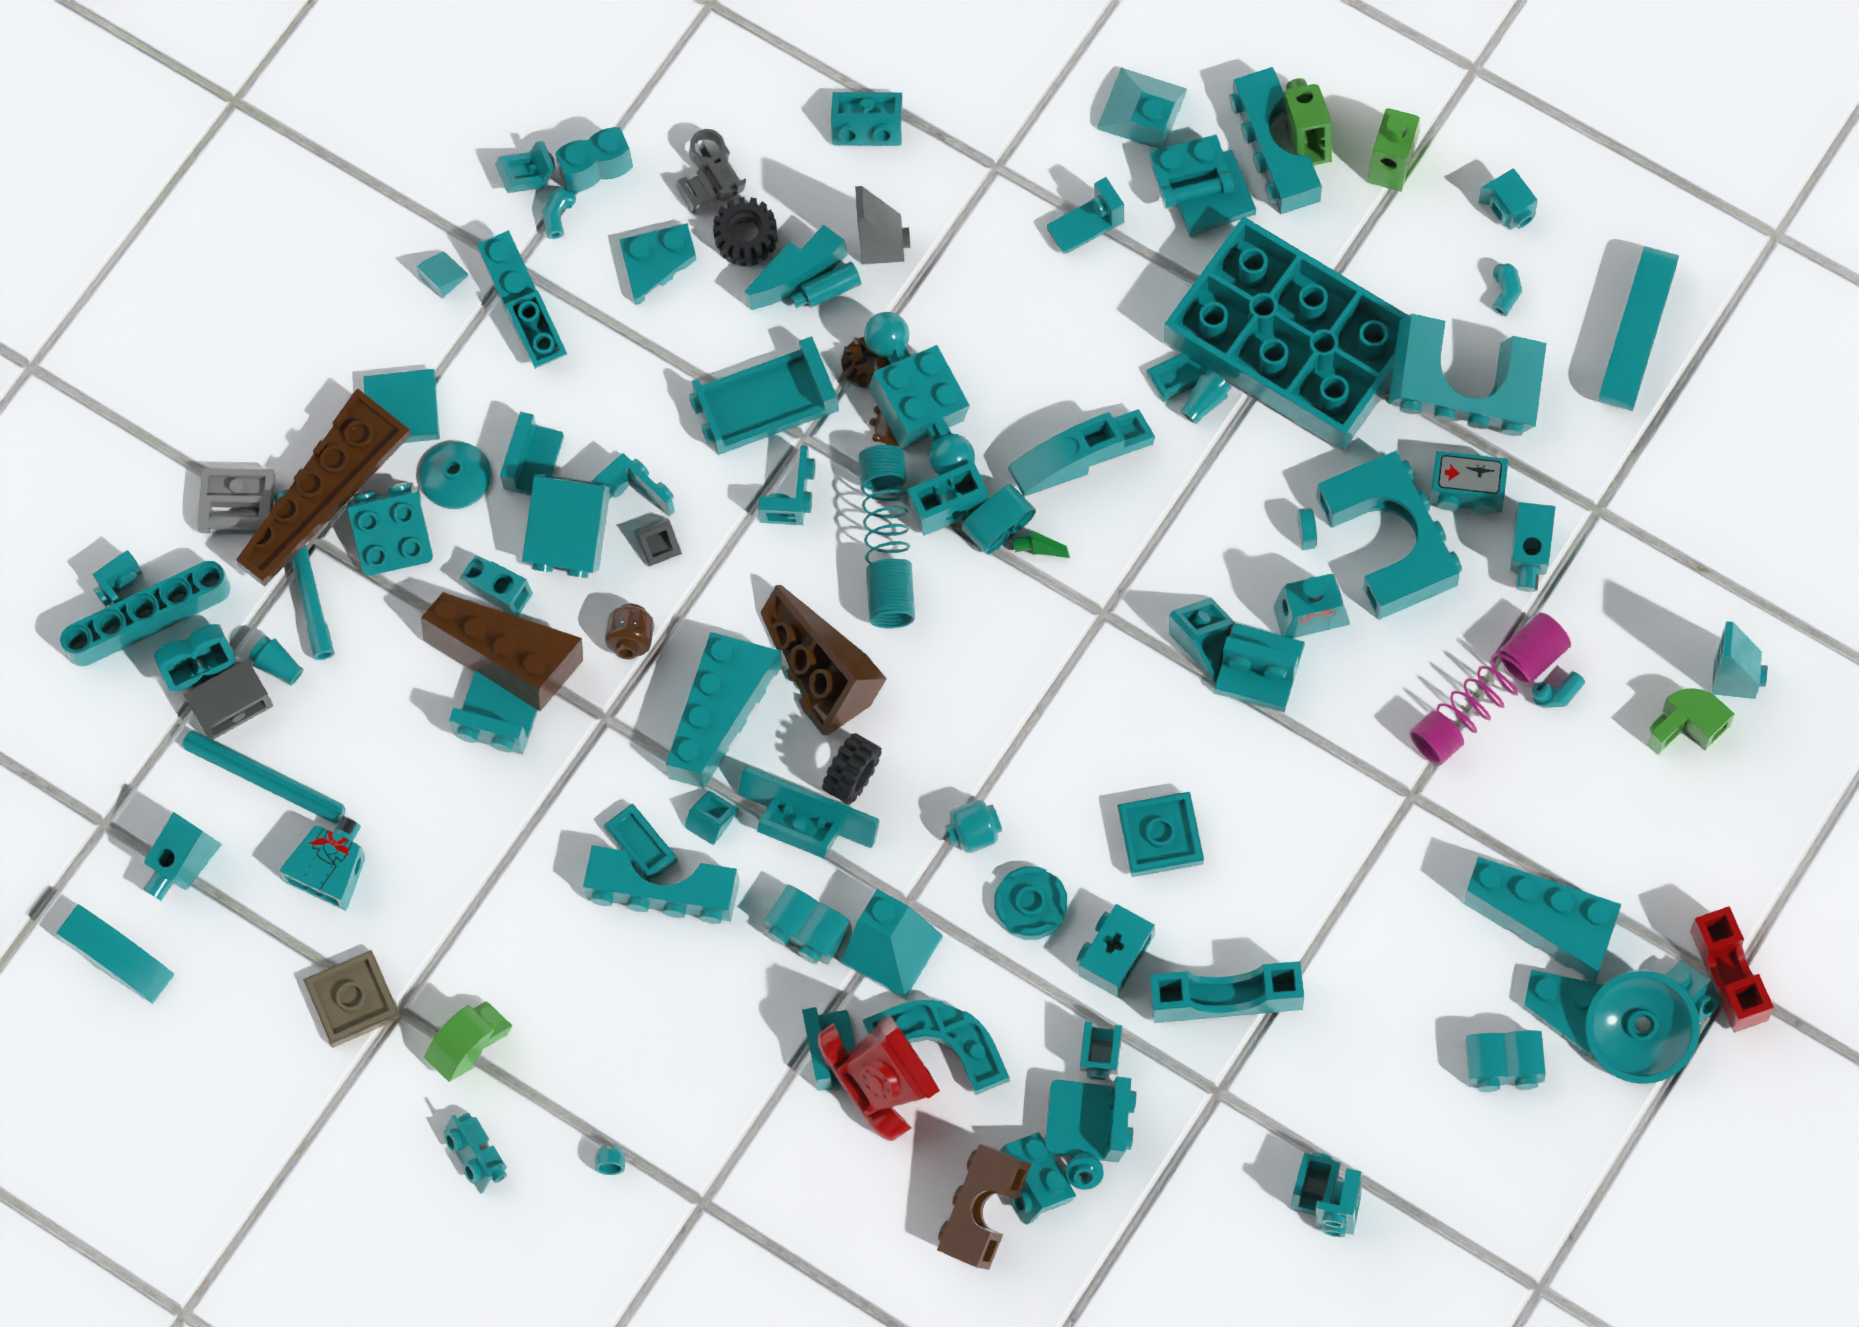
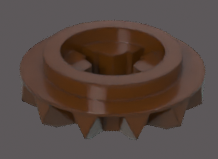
M854 337L847 347L844 346L841 359L842 370L845 377L851 383L858 387L868 388L874 371L891 364L887 357L877 355L875 358L877 370L868 363L862 365L861 363L864 361L863 351L871 357L876 354L867 347L864 337Z

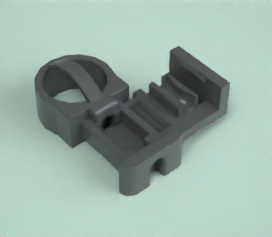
M713 129L697 131L691 138L689 147L690 158L699 168L696 172L697 176L689 180L685 176L677 181L676 186L691 213L697 211L698 205L715 198V193L718 192L717 199L719 201H724L744 191L746 185V178L740 180L728 161L730 151L719 132ZM704 139L711 140L719 146L720 151L717 155L713 157L710 155L704 144ZM696 143L702 156L699 155L695 150ZM686 183H688V185H689L690 189L692 190L693 194L695 195V197H693V195H692V193L690 192L689 188L687 187Z

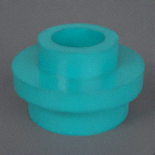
M1090 1153L1075 1155L1066 1166L1068 1182L1078 1189H1092L1100 1184L1104 1176L1102 1163ZM1083 1171L1090 1172L1088 1175H1080L1079 1173Z

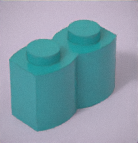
M620 127L600 130L588 140L569 142L555 152L559 172L567 190H572L573 192L587 190L596 185L601 179L618 178L633 168L630 148Z
M220 624L203 626L194 631L187 640L169 642L159 648L153 655L169 691L186 689L195 684L202 675H213L222 672L236 660Z
M787 884L764 919L765 927L769 930L767 935L773 941L782 946L790 943L798 947L799 955L813 964H817L820 961L828 965L852 930L851 922L848 918Z
M1524 1030L1507 1033H1478L1466 1036L1465 1046L1469 1087H1477L1480 1092H1494L1500 1089V1085L1510 1084L1515 1085L1516 1089L1529 1090L1537 1088L1538 1083L1545 1082L1546 1071L1542 1031Z

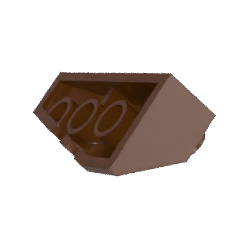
M776 585L760 612L775 648L782 650L789 665L786 673L790 681H796L802 695L799 703L803 712L822 735H829L869 708L887 678L867 654L784 586Z

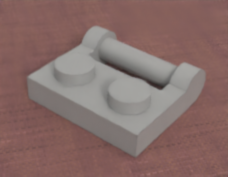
M202 468L197 522L198 532L211 533V530H257L261 523L268 518L273 508L276 476L274 470ZM212 507L259 508V516L212 515Z

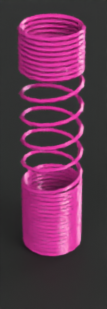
M1543 612L1535 615L1525 627H1522L1517 634H1514L1512 639H1509L1504 646L1499 648L1498 653L1491 656L1492 668L1480 666L1477 670L1478 680L1472 678L1465 679V693L1452 691L1450 694L1451 705L1446 703L1438 704L1436 710H1431V713H1428L1423 720H1420L1410 730L1409 735L1416 748L1432 763L1443 765L1461 746H1464V738L1456 725L1439 711L1440 707L1445 706L1454 710L1461 722L1472 733H1477L1475 724L1456 708L1453 701L1454 694H1461L1467 697L1474 709L1485 720L1491 721L1488 711L1470 696L1467 690V682L1472 681L1481 685L1495 705L1499 708H1505L1502 699L1483 683L1480 671L1488 669L1494 672L1504 688L1513 696H1518V691L1511 681L1496 670L1494 658L1499 656L1503 665L1519 681L1525 684H1532V681L1537 679L1542 672H1545L1568 648H1571V640L1567 632L1550 615Z

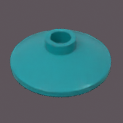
M448 442L436 447L425 457L420 468L419 479L424 494L431 502L447 509H461L476 503L486 493L491 481V468L488 459L477 447L465 442ZM453 466L460 468L456 474H449L447 472Z

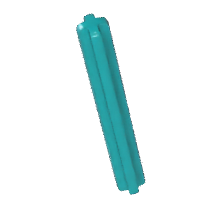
M190 730L183 739L182 746L186 751L334 824H338L346 812L344 804L194 730Z

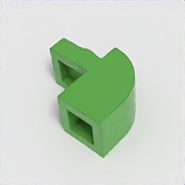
M1687 688L1676 691L1665 700L1662 710L1665 714L1659 716L1650 726L1651 735L1648 746L1659 755L1673 740L1685 731L1706 750L1731 726L1735 713L1715 695L1705 690Z
M488 1001L475 1008L468 1004L443 1025L433 1038L423 1058L450 1082L473 1069L483 1049L507 1036L513 1025Z

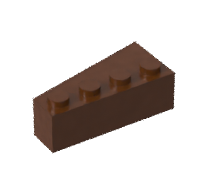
M442 592L421 616L422 634L425 642L474 672H479L538 711H541L583 662L581 637Z

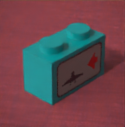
M1436 451L1430 504L1437 505L1443 510L1466 508L1473 509L1476 513L1484 515L1495 512L1502 513L1508 459Z

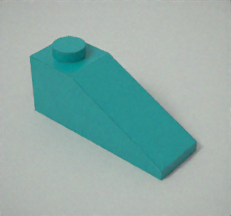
M1733 621L1725 622L1713 665L1711 694L1756 699L1759 687L1766 686L1768 665H1761L1762 651Z

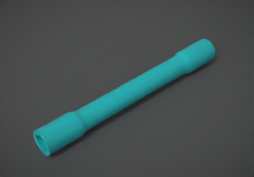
M288 489L279 491L274 495L275 503L280 496L282 497L286 494ZM305 544L291 561L307 622V634L313 658L315 660H325L334 656L335 652L328 624L324 619Z

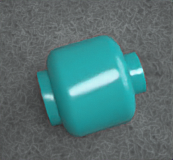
M975 800L952 809L950 812L951 823L945 825L951 845L959 844L966 853H972L994 845L998 840V833L1002 832V826L993 804L987 806L982 800Z

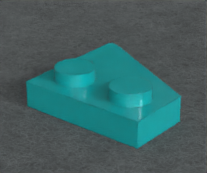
M1531 970L1523 1009L1537 1020L1546 1022L1549 1029L1561 1038L1563 1036L1581 1049V1053L1591 1057L1592 1052L1589 1048L1585 1031L1586 1015L1593 997L1604 984Z

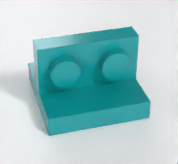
M1234 623L1231 636H1227L1223 648V662L1214 694L1285 713L1305 642Z

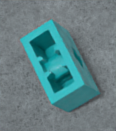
M974 461L907 489L909 507L923 536L969 517L989 499L988 490Z
M1116 903L1110 913L1105 911L1101 915L1095 927V931L1098 934L1091 944L1085 942L1078 953L1076 961L1079 963L1080 977L1118 997L1155 937V924ZM1116 943L1120 945V950L1115 949L1111 954L1107 952V947L1113 948Z

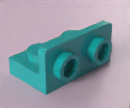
M833 92L831 107L832 144L835 146H900L902 144L903 92Z
M1346 1168L1345 1179H1337L1335 1204L1317 1201L1315 1208L1316 1227L1323 1229L1322 1232L1332 1237H1345V1233L1354 1235L1362 1195V1171Z

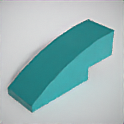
M823 224L801 249L792 242H789L744 291L746 306L751 310L775 304L801 291V284L833 270L847 256L845 240Z
M80 904L76 905L56 932L62 943L90 960L96 968L152 1005L174 976V973L157 959Z

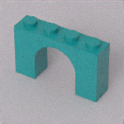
M1413 313L1399 321L1388 404L1399 406V410L1407 414H1420L1422 411L1434 414L1433 418L1440 421L1450 422L1459 419L1467 421V425L1473 428L1486 429L1489 426L1501 428V433L1510 436H1521L1522 433L1536 426L1547 343L1512 336L1501 342L1496 378L1492 390L1485 398H1470L1455 391L1449 385L1442 372L1441 352L1446 321Z
M1396 450L1317 484L1316 498L1331 528L1369 512L1386 511L1404 519L1415 534L1416 544L1405 558L1364 576L1363 590L1378 620L1457 587L1459 574L1462 571L1458 556L1454 551L1449 553L1444 543L1446 535L1442 525L1438 520L1433 522L1428 512L1430 504L1423 490L1417 491L1412 481L1414 480V473L1407 460L1402 461Z

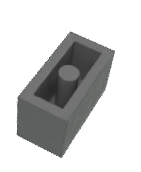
M248 659L242 662H234L230 667L222 671L221 674L210 680L203 679L196 682L190 687L188 692L183 694L204 733L212 740L273 707L266 689Z

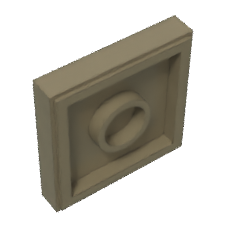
M372 950L303 979L332 1048L401 1018Z

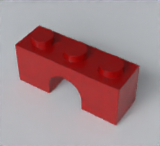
M1730 906L1696 917L1690 933L1719 996L1733 1033L1769 1021L1774 1006L1760 974L1753 975L1748 966L1743 951L1744 937Z

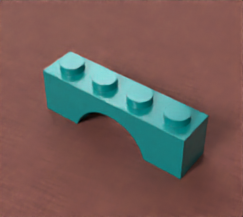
M1274 67L1233 79V93L1229 94L1230 104L1234 114L1240 113L1244 122L1241 124V130L1245 142L1253 144L1256 152L1253 154L1254 164L1259 174H1265L1268 182L1265 184V190L1270 203H1276L1280 214H1284L1321 202L1322 185L1310 156L1295 155L1283 150L1276 144L1270 134L1271 125L1284 113V92Z
M592 845L583 889L586 898L600 906H612V903L625 904L628 909L637 912H648L649 909L661 910L665 915L673 918H684L686 914L698 916L701 921L706 923L720 924L721 921L731 922L740 879L736 868L700 863L687 879L672 885H657L646 881L637 874L632 866L628 851Z
M1300 961L1263 964L1250 972L1225 977H1204L1194 975L1188 971L1150 974V993L1154 1023L1303 1010L1304 988Z

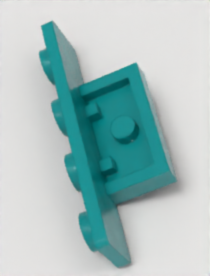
M749 766L743 769L738 794L741 797L767 807L758 822L757 832L825 859L838 835L869 848H872L875 844L880 823L878 818Z

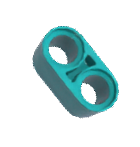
M1008 484L977 508L964 521L961 529L986 555H990L1024 528L1036 514V509L1012 484Z

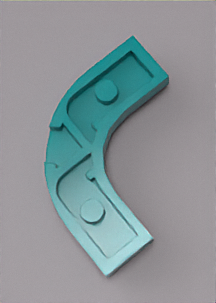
M915 1000L862 1019L865 1030L869 1034L879 1025L878 1022L890 1014L909 1043L929 1040L940 1042L953 1050L963 1066L975 1095L1010 1082V1077L991 1035L981 1022L967 1011L943 1004L942 1001Z

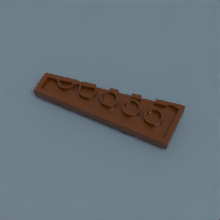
M358 388L353 392L332 422L333 427L323 441L320 440L313 449V455L303 469L300 468L294 476V482L286 494L282 497L280 496L271 509L268 518L261 523L236 559L238 566L264 587L411 436L409 428Z

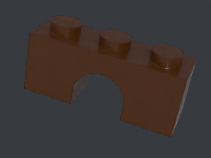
M979 1144L967 1161L966 1168L968 1173L963 1185L957 1188L953 1196L952 1204L954 1208L949 1220L943 1223L939 1231L938 1240L940 1243L937 1251L973 1267L989 1270L1003 1234L991 1229L985 1223L983 1218L984 1205L995 1194L1018 1199L1032 1163L995 1147Z

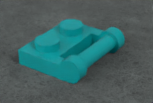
M1217 134L1149 151V160L1165 209L1176 207L1178 202L1221 191L1223 194L1234 192L1233 180L1228 171ZM1212 174L1217 175V178L1172 189L1170 186Z

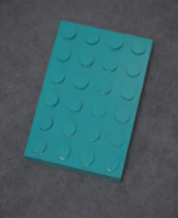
M1243 216L1164 323V342L1344 451L1391 385L1399 321L1407 317L1408 314Z

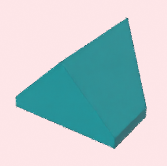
M1210 597L1173 610L1169 615V634L1216 684L1223 662V648L1226 638L1230 636L1231 628L1235 622Z

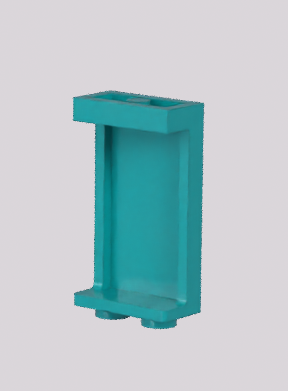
M812 336L799 340L800 350L701 385L699 379L692 381L694 393L688 395L695 414L702 413L706 422L701 425L707 445L714 443L718 455L839 411L837 395Z

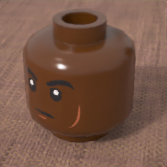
M627 603L614 609L609 614L605 633L606 646L619 658L626 660L644 655L649 651L652 644L655 625L653 617L644 607L638 604Z

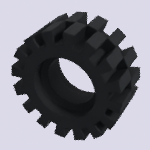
M738 197L739 204L735 205L733 200L728 201V208L725 209L721 206L718 210L719 216L715 215L713 234L716 248L720 251V255L723 258L728 256L730 263L735 264L737 259L740 262V266H746V260H751L753 266L758 264V257L765 261L769 258L768 251L773 253L776 248L775 242H778L776 219H774L772 210H768L767 204L763 201L758 205L757 199L751 197L750 202L745 203V197ZM741 222H752L758 226L759 233L756 238L750 241H738L732 236V230L735 225Z
M852 733L844 741V745L838 749L837 756L833 757L832 765L828 767L827 775L823 779V791L848 805L852 802L854 803L857 796H860L863 792L864 786L868 785L870 776H873L874 768L880 761L879 757L882 754V748L861 735Z

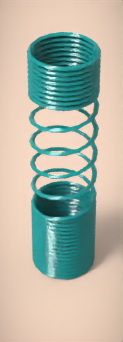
M893 445L871 446L862 450L858 456L860 464V489L867 496L861 506L868 515L862 523L870 531L864 538L865 545L871 548L865 555V560L869 563L865 569L869 622L875 627L884 629L908 626L916 618L912 563L906 559H881L871 563L868 558L869 554L874 550L883 553H900L907 551L911 547L909 543L902 541L886 542L873 547L867 541L868 536L872 533L896 536L905 534L910 530L907 525L888 524L875 529H870L866 524L870 516L900 518L909 512L906 508L898 506L884 507L873 512L868 511L865 507L866 501L870 498L880 501H897L907 496L904 490L898 489L907 481L905 453L901 448ZM864 488L878 492H875L870 495L865 492ZM891 492L904 494L894 498L875 497L879 494ZM886 510L905 511L904 513L897 515L876 514L878 512ZM892 527L906 528V530L901 532L878 531L881 529ZM888 545L907 546L906 548L897 550L879 549L880 547Z

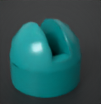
M606 1144L602 1145L597 1150L595 1156V1171L603 1175H617L624 1172L625 1155L622 1149L616 1144H613V1149H607Z

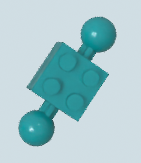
M885 311L877 313L869 319L865 326V343L874 354L887 357L891 365L874 371L868 388L899 447L903 448L926 437H930L933 445L930 449L929 461L932 469L939 476L970 462H975V451L970 441L962 435L952 434L949 427L964 421L970 405L938 345L910 356L906 349L910 338V331L906 321L894 312Z

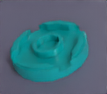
M1023 866L1009 872L1003 878L999 887H997L994 894V911L1000 925L1010 935L1023 940H1039L1053 934L1062 925L1067 914V892L1062 881L1056 875L1054 876L1052 873L1047 872L1046 869L1038 866Z

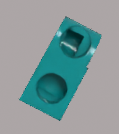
M477 555L473 556L458 579L459 583L472 594L496 605L503 612L517 617L533 595L526 578Z

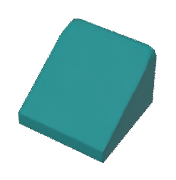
M444 251L416 266L419 277L442 298L468 277V273Z
M708 790L689 809L685 828L714 845L735 818L739 808Z

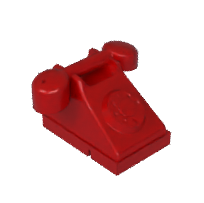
M890 1014L878 1022L879 1025L848 1053H846L835 1024H831L818 1034V1047L824 1061L831 1068L857 1106L869 1127L878 1136L887 1141L896 1140L912 1129V1127L893 1107L921 1100L925 1097L929 1099L941 1090Z

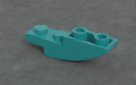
M507 230L476 244L498 297L534 369L566 356L565 347L539 291L536 290L510 231Z
M1139 409L1114 418L1110 412L1075 425L1044 441L1009 464L1008 470L1023 497L1088 475L1090 466L1153 445L1155 435Z

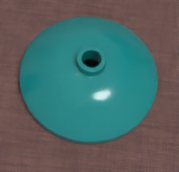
M1635 970L1617 975L1597 991L1587 1011L1585 1031L1593 1056L1606 1071L1627 1082L1649 1084L1670 1078L1689 1062L1699 1041L1700 1020L1693 999L1681 984L1659 972ZM1638 1018H1647L1650 1021V1027L1647 1030H1639L1635 1025Z

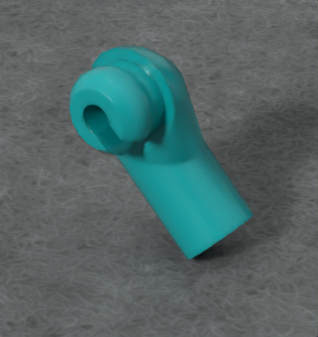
M1500 263L1494 267L1492 274L1493 278H1496V282L1500 283L1502 292L1493 303L1492 309L1501 316H1507L1522 294V286L1518 270L1510 263Z
M1574 671L1570 672L1560 686H1550L1544 682H1539L1532 688L1533 701L1542 708L1565 707L1586 682L1581 675Z

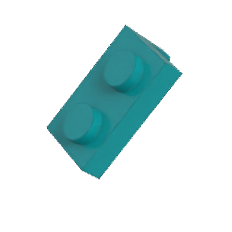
M1040 1132L1004 1144L1000 1149L1032 1163L1018 1199L1009 1197L1014 1210L1020 1215L1025 1225L1033 1223L1041 1213L1070 1203L1077 1196L1054 1156L1048 1153Z

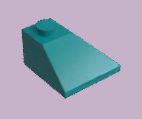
M1121 67L1097 125V130L1156 149L1164 148L1187 93V88Z
M876 889L856 923L841 964L906 999L942 940L943 935L910 906Z

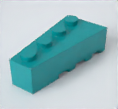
M710 632L666 762L669 779L701 788L706 787L729 751L730 744L738 732L742 731L753 708L761 701L769 683L782 668L780 650Z
M1478 857L1464 901L1466 906L1502 928H1508L1521 936L1523 941L1534 948L1536 946L1555 957V961L1567 968H1573L1584 975L1586 980L1595 983L1622 905Z

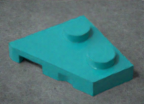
M688 223L619 239L635 305L641 304L645 301V296L658 285L663 287L673 279L676 272L686 269L697 260Z

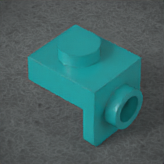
M544 141L535 142L530 152L500 156L495 163L507 193L545 188L555 170L554 158L548 152Z
M1682 960L1665 974L1681 984L1690 994L1696 1005L1700 1023L1720 1005L1721 1002L1712 981Z

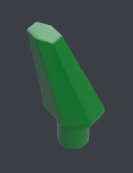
M1030 530V536L1013 538L1015 552L1033 550V555L1041 554L1070 558L1066 545L1033 530Z

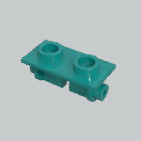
M465 1113L459 1118L455 1114L452 1115L443 1131L446 1145L460 1159L467 1180L475 1184L480 1194H482L491 1179L494 1183H498L507 1177L505 1172L507 1166L494 1145L484 1150L480 1149L479 1146L488 1143L489 1137L477 1117H472L470 1113Z

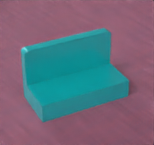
M520 411L500 472L503 489L531 496L535 475H553L564 440L563 432L537 426L534 414Z
M817 1007L802 1009L818 1091L842 1086L831 1068L824 1061L817 1040L818 1034L834 1023L846 1053L852 1050L855 1044L848 1011L841 1010L818 1015Z

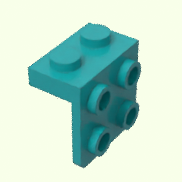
M409 482L389 486V492L375 495L374 490L363 491L354 494V500L348 501V514L361 568L365 575L372 576L429 563L432 560L433 552L421 506L422 499L419 486L410 487Z
M476 671L462 710L453 707L449 723L454 736L465 742H479L490 745L502 752L509 753L512 751L523 755L538 710Z
M1117 1076L1111 1086L1059 1079L1054 1080L1049 1089L1045 1147L1048 1153L1074 1157L1079 1153H1090L1101 1161L1118 1163L1126 1150H1131L1134 1129L1133 1127H1128L1129 1113H1134L1137 1092L1131 1090L1132 1078Z

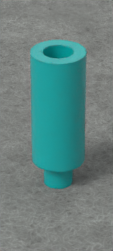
M848 262L801 284V291L791 295L790 298L795 308L805 304L812 308L862 285V282L854 264Z

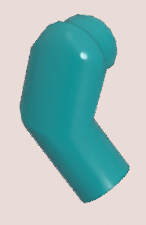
M563 187L554 190L542 209L546 234L549 239H558L564 235L560 215L564 208L570 209L576 202V196L572 190H565Z

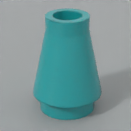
M1208 370L1205 375H1200L1185 406L1180 412L1191 422L1198 424L1204 416L1228 398L1227 393L1231 386L1220 375L1212 370Z
M266 635L257 642L248 656V659L254 662L253 667L286 682L290 686L295 684L304 671L276 638L271 640Z

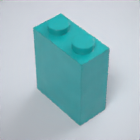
M547 474L535 475L533 478L522 562L532 563L531 569L543 572H553V567L567 569V575L588 578L589 573L598 571L611 485Z

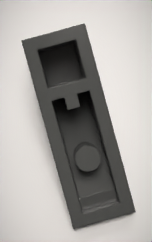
M855 186L862 264L905 262L904 249L911 248L909 227H902L901 214L865 187Z

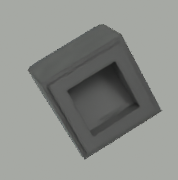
M668 518L634 530L648 567L682 554Z

